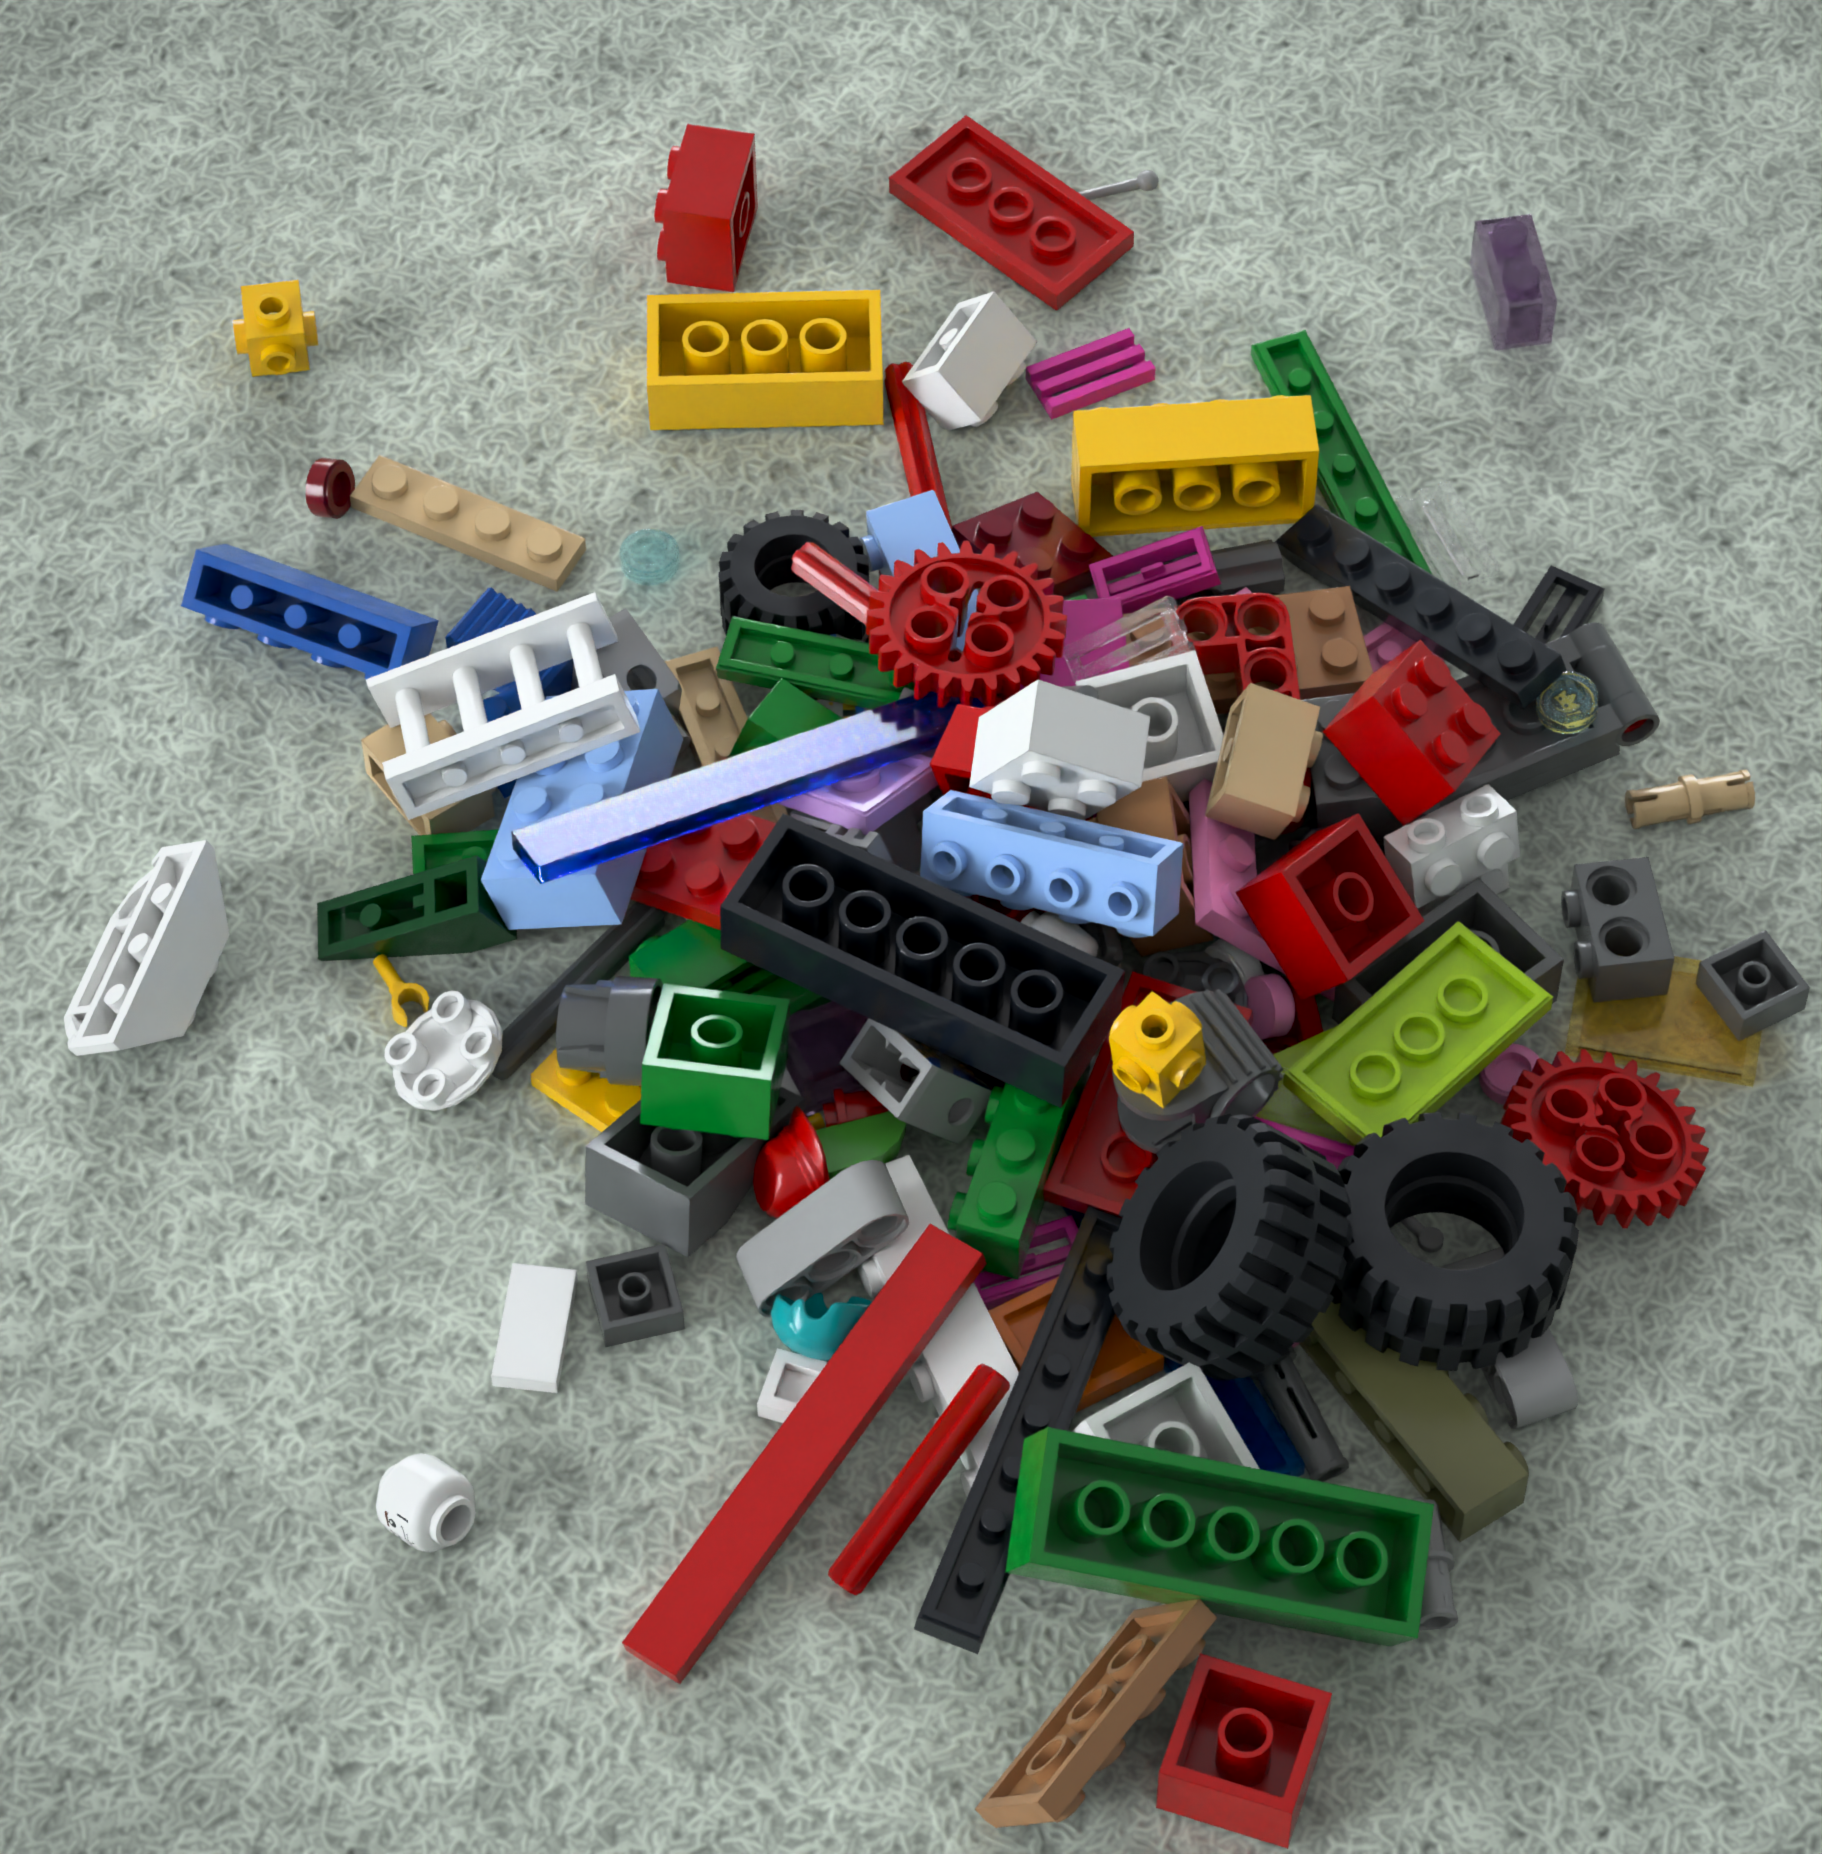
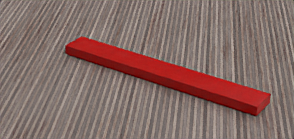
M928 1225L623 1640L622 1644L626 1651L678 1684L682 1683L987 1264L983 1253L934 1225Z

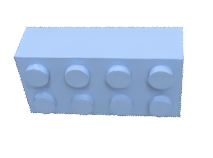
M658 689L624 691L637 716L640 728L639 733L516 780L481 878L485 889L508 930L622 924L683 742V738ZM546 696L545 700L551 699L556 696Z

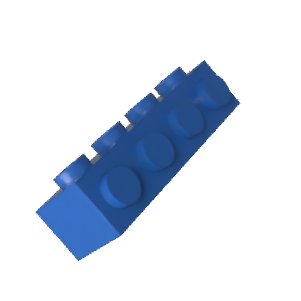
M229 544L196 549L181 607L205 615L204 620L210 624L227 629H245L258 634L257 639L265 644L284 649H291L292 647L311 653V659L317 663L334 668L349 667L365 673V679L429 656L439 620Z

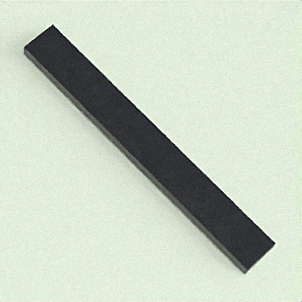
M1088 1206L923 1602L914 1630L975 1654L979 1653L1010 1576L1009 1573H1005L1024 1439L1047 1427L1069 1431L1115 1317V1311L1109 1297L1113 1290L1107 1282V1265L1113 1262V1254L1109 1249L1112 1233L1119 1230L1122 1218Z

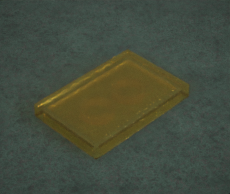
M1674 956L1667 995L1593 1003L1588 979H1579L1577 976L1565 1054L1578 1057L1580 1050L1586 1049L1593 1060L1602 1061L1605 1053L1610 1052L1614 1057L1615 1064L1627 1065L1631 1060L1637 1061L1638 1068L1753 1087L1762 1030L1738 1041L1695 984L1699 963L1702 960Z

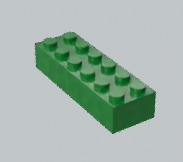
M1047 1427L1024 1439L1005 1573L1164 1604L1200 1599L1216 1614L1365 1643L1394 1646L1418 1638L1434 1504Z

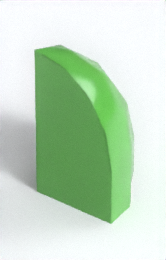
M888 1111L815 1130L824 1150L829 1179H832L851 1165L862 1161L877 1160L885 1164L895 1160L906 1133V1123L897 1119Z

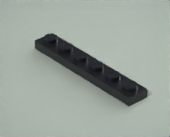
M1318 504L1275 541L1278 544L1281 555L1293 565L1330 588L1350 586L1355 604L1415 642L1421 639L1431 652L1523 710L1567 670L1560 653Z

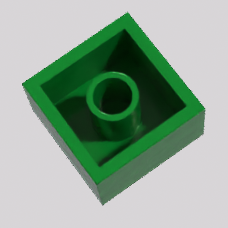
M663 983L642 1062L640 1124L666 1127L673 1130L684 1129L724 1134L737 1138L748 1137L769 1140L788 1059L790 999Z

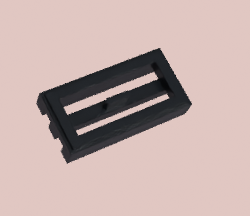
M1551 565L1513 625L1527 633L1558 584L1565 587L1566 590L1535 638L1544 644L1548 643L1578 594H1581L1585 598L1559 638L1566 636L1589 622L1603 599L1605 588Z

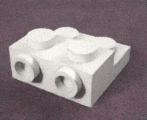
M1489 784L1383 837L1385 857L1422 917L1477 878H1480L1496 895L1510 888L1508 862L1520 857L1517 811Z

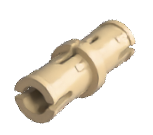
M1746 769L1696 779L1694 775L1690 774L1679 776L1677 783L1638 790H1627L1625 793V807L1628 814L1634 813V818H1630L1633 829L1686 819L1688 824L1701 822V817L1705 815L1753 808L1755 805V791L1753 781L1745 783L1751 777Z

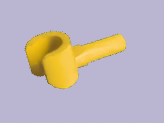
M378 955L373 960L375 968L392 995L393 1019L397 1024L407 1027V1016L400 1006L405 1002L413 1001L422 1006L424 1013L429 1010L427 991L417 983H405L402 981L386 955Z

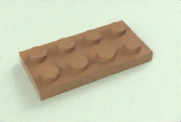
M1350 586L1273 595L1286 605L1289 613L1300 699L1356 693L1369 676L1373 674ZM1178 607L1123 614L1129 667L1171 657L1173 616ZM1254 627L1248 630L1257 636H1266L1272 633L1263 627ZM1193 632L1187 635L1196 641H1204L1211 638L1203 632ZM1234 672L1204 675L1216 714L1229 713L1230 707L1237 700ZM1261 681L1255 684L1270 690L1279 688L1277 684L1271 681Z
M1200 1599L1134 1610L977 1805L975 1810L981 1817L995 1828L1048 1822L1058 1823L1073 1814L1085 1798V1792L1082 1788L1096 1771H1101L1112 1764L1124 1750L1126 1741L1123 1737L1136 1720L1147 1717L1161 1704L1166 1695V1691L1162 1688L1176 1670L1189 1665L1202 1652L1206 1644L1202 1637L1217 1619L1213 1612Z

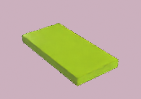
M1458 921L1284 1072L1283 1086L1353 1144L1356 1145L1371 1133H1376L1381 1138L1383 1127L1388 1123L1406 1118L1408 1123L1412 1124L1418 1122L1419 1114L1435 1113L1550 1011L1553 996Z

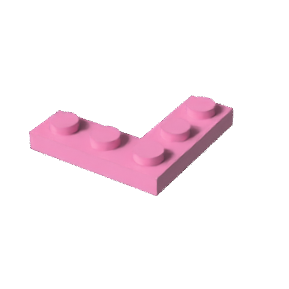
M1204 778L1189 792L1195 924L1285 974L1235 893L1257 876L1254 833L1205 817L1212 782ZM1335 987L1319 994L1334 1001Z

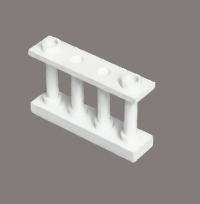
M596 592L366 679L368 689L390 728L401 724L406 754L385 761L382 764L385 779L408 820L640 732L637 716L616 675L614 674L606 678L602 676L596 650L618 642V638ZM573 659L580 688L545 700L539 671ZM515 681L522 710L487 722L482 693ZM458 703L464 732L430 744L424 715Z

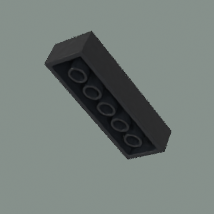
M784 813L720 906L722 950L1059 1108H1062L1110 1031L1114 1021L1121 1013L1125 970Z

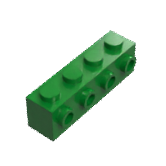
M1090 1063L1062 1108L1008 1083L1005 1084L1004 1088L993 1087L985 1114V1123L991 1124L986 1140L976 1138L972 1145L966 1175L972 1177L967 1193L957 1191L955 1194L947 1225L948 1229L956 1231V1238L983 1253L987 1263L982 1269L983 1271L1019 1279L1045 1203L1043 1189L1080 1101L1090 1071Z

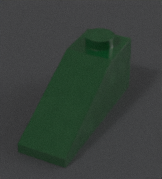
M477 855L317 903L318 959L320 961L371 959L381 954L389 958L472 953L516 940L517 929L508 930L485 889L481 878L487 862Z

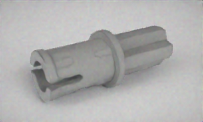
M1422 1497L1412 1498L1411 1500L1434 1504L1419 1630L1451 1628L1458 1623L1449 1573L1454 1568L1455 1562L1452 1554L1446 1552L1439 1506L1431 1499H1422Z

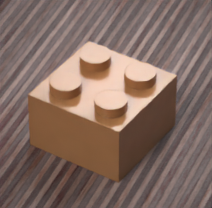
M1167 776L1142 782L1140 788L1097 812V817L1088 820L1093 823L1183 843L1179 914L1154 936L1143 938L1129 937L1141 957L1160 951L1173 950L1214 940L1212 933L1195 924L1190 815Z

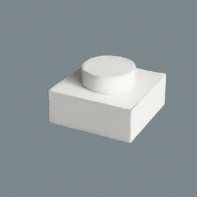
M777 1348L757 1402L758 1416L784 1423L828 1362Z

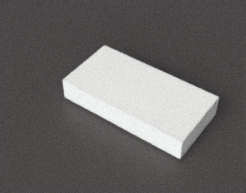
M518 1263L512 1264L491 1374L493 1386L552 1393L558 1392L578 1282L577 1270Z

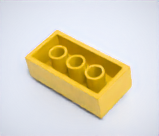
M880 290L647 295V395L650 430L884 425Z
M1278 395L1270 398L1244 400L1218 399L1211 402L1183 404L1158 403L1151 406L1123 408L1098 407L1092 410L1073 411L1071 486L1076 525L1090 536L1098 537L1187 531L1203 526V529L1296 523L1315 505L1319 446L1311 395L1289 397Z

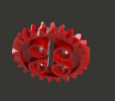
M963 541L960 553L952 554L948 547L941 542L938 543L936 557L930 558L925 552L917 549L914 551V566L896 560L894 562V577L880 575L878 592L870 593L869 611H867L866 635H869V653L879 655L878 670L880 672L894 670L893 685L896 688L905 686L910 682L915 683L914 699L919 700L932 691L938 693L937 703L938 707L941 708L949 702L951 697H959L961 705L972 706L973 698L982 697L987 706L995 707L996 694L1003 693L1007 698H1010L1020 691V684L1027 687L1036 680H1040V674L1050 676L1054 674L1055 658H1062L1064 639H1066L1067 615L1063 614L1064 598L1063 596L1053 595L1054 580L1052 578L1037 580L1038 564L1032 563L1018 568V552L1012 551L1001 560L995 558V546L991 543L985 547L981 554H975L970 542ZM977 588L981 589L977 595L976 612L970 615L962 655L958 661L952 662L956 654L957 637L963 634L968 603L972 592Z
M1581 1049L1575 1063H1573L1564 1052L1558 1051L1552 1064L1539 1058L1531 1072L1527 1070L1521 1072L1516 1085L1512 1086L1503 1106V1109L1506 1111L1500 1124L1513 1129V1138L1523 1143L1526 1139H1529L1545 1152L1542 1163L1545 1166L1553 1163L1558 1167L1567 1181L1564 1192H1569L1574 1197L1578 1215L1584 1208L1592 1210L1596 1225L1602 1226L1607 1214H1614L1622 1228L1629 1227L1634 1214L1646 1226L1653 1224L1658 1213L1668 1219L1671 1218L1678 1205L1684 1207L1687 1205L1706 1169L1702 1164L1709 1152V1148L1700 1144L1706 1132L1705 1128L1690 1124L1696 1112L1695 1108L1688 1106L1677 1107L1675 1102L1681 1091L1678 1088L1661 1091L1656 1087L1660 1079V1074L1657 1072L1645 1078L1637 1075L1638 1066L1635 1060L1628 1062L1625 1068L1622 1069L1616 1067L1614 1057L1610 1052L1605 1053L1601 1063H1595L1588 1051Z

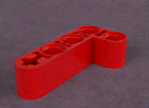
M1247 593L1197 597L1187 600L1178 606L1173 616L1171 656L1195 650L1203 675L1234 672L1237 698L1250 683L1256 684L1261 681H1271L1279 686L1278 689L1273 691L1301 700L1290 617L1286 605L1279 598L1268 593ZM1254 627H1263L1272 633L1266 636H1257L1248 630ZM1193 632H1203L1211 638L1204 641H1196L1187 635ZM1307 767L1303 785L1311 788L1310 768ZM1308 804L1301 820L1298 823L1291 821L1281 834L1294 832L1302 826L1307 817Z

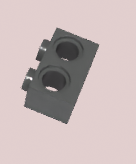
M1649 857L1575 864L1571 889L1562 891V916L1566 928L1575 927L1578 939L1574 943L1575 970L1579 979H1588L1593 1003L1667 995L1674 964V954Z

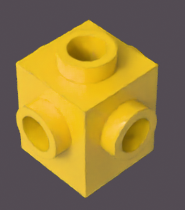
M299 280L241 286L244 319L233 320L237 355H249L252 377L283 375L289 372L310 370L308 347L319 345L315 312H303Z
M1153 991L1137 1007L1131 1005L1124 1009L1111 1027L1109 1042L1113 1072L1130 1090L1139 1094H1145L1163 1109L1181 1090L1189 1087L1197 1079L1206 1065L1202 1024L1198 1017L1182 1003L1174 1001L1170 1005Z

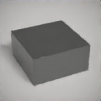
M1766 930L1701 961L1695 982L1738 1041L1804 1010L1810 990L1808 984Z
M665 1244L586 1261L588 1283L605 1347L685 1329L683 1309Z

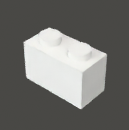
M995 292L987 293L959 302L902 383L942 428L950 431L967 425L977 427L993 416L998 409L996 400L1002 391L1024 372L1026 368L1024 360L1037 341Z

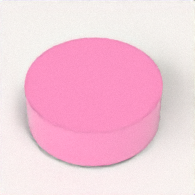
M1277 974L1249 978L1244 988L1248 996L1247 1008L1253 1010L1251 1027L1260 1039L1286 1035L1290 1031L1295 1018V1003L1289 985Z
M1512 1043L1479 1073V1082L1483 1092L1494 1102L1504 1105L1512 1086L1516 1085L1523 1070L1531 1072L1537 1059H1539L1538 1055L1523 1045Z

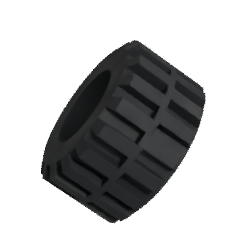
M791 510L790 516L780 517L778 511L765 514V522L758 523L753 519L743 526L744 535L733 534L727 542L728 552H722L719 561L720 572L718 573L722 627L726 635L732 616L825 635L838 634L850 640H855V638L862 640L866 633V625L817 590L808 595L798 597L782 596L770 591L786 583L798 582L809 584L791 569L793 554L796 550H800L806 542L815 543L869 583L868 556L864 555L863 544L857 536L849 537V528L840 521L831 525L829 524V516L818 512L813 517L804 516V510Z

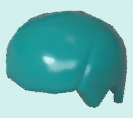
M822 1293L814 1294L807 1301L803 1299L794 1301L779 1294L774 1300L770 1314L773 1328L780 1341L793 1353L828 1362L872 1301L863 1297L852 1296L847 1303L835 1302L830 1308H827Z

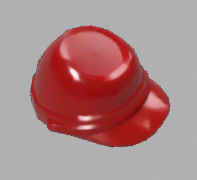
M795 1106L792 1111L789 1125L783 1127V1130L778 1133L777 1137L767 1142L761 1148L755 1163L753 1183L756 1200L760 1208L775 1219H778L830 1180L821 1141L811 1122L798 1106Z

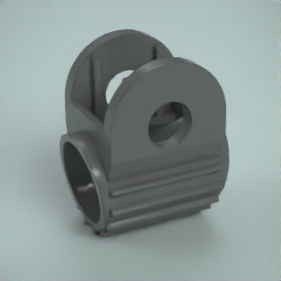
M1207 989L1206 991L1188 994L1175 1000L1188 1007L1202 1024L1206 1065L1197 1079L1189 1087L1181 1090L1164 1109L1145 1094L1136 1093L1126 1087L1117 1078L1112 1069L1114 1086L1118 1094L1117 1108L1121 1127L1128 1138L1143 1150L1156 1154L1167 1142L1180 1140L1181 1131L1193 1124L1205 1123L1208 1118L1227 1114L1233 1116L1244 1114L1255 1117L1267 1104L1274 1092L1279 1089L1278 1083L1284 1078L1281 1074L1283 1071L1282 1066L1227 994H1223L1220 989L1214 992Z

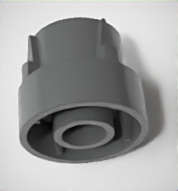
M616 976L614 981L598 980L596 985H566L560 998L556 1028V1050L560 1068L600 1073V1078H607L608 1082L614 1085L641 1086L642 1062L663 987L661 979Z

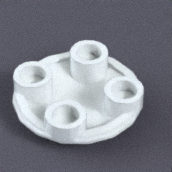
M451 990L438 996L430 1010L419 1016L406 1032L395 1035L385 1048L384 1057L386 1062L393 1067V1077L398 1095L414 1108L436 1111L455 1106L477 1092L493 1073L502 1052L503 1029L496 1013L480 1001L466 999L458 991Z

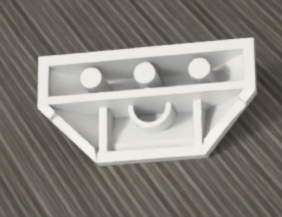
M207 840L162 847L152 860V865L155 868L134 885L110 918L64 1016L65 1030L69 1039L67 1042L68 1049L76 1056L124 1050L184 1036L187 1028L192 1024L196 1015V1008L209 979L217 970L218 959L230 935L215 850Z

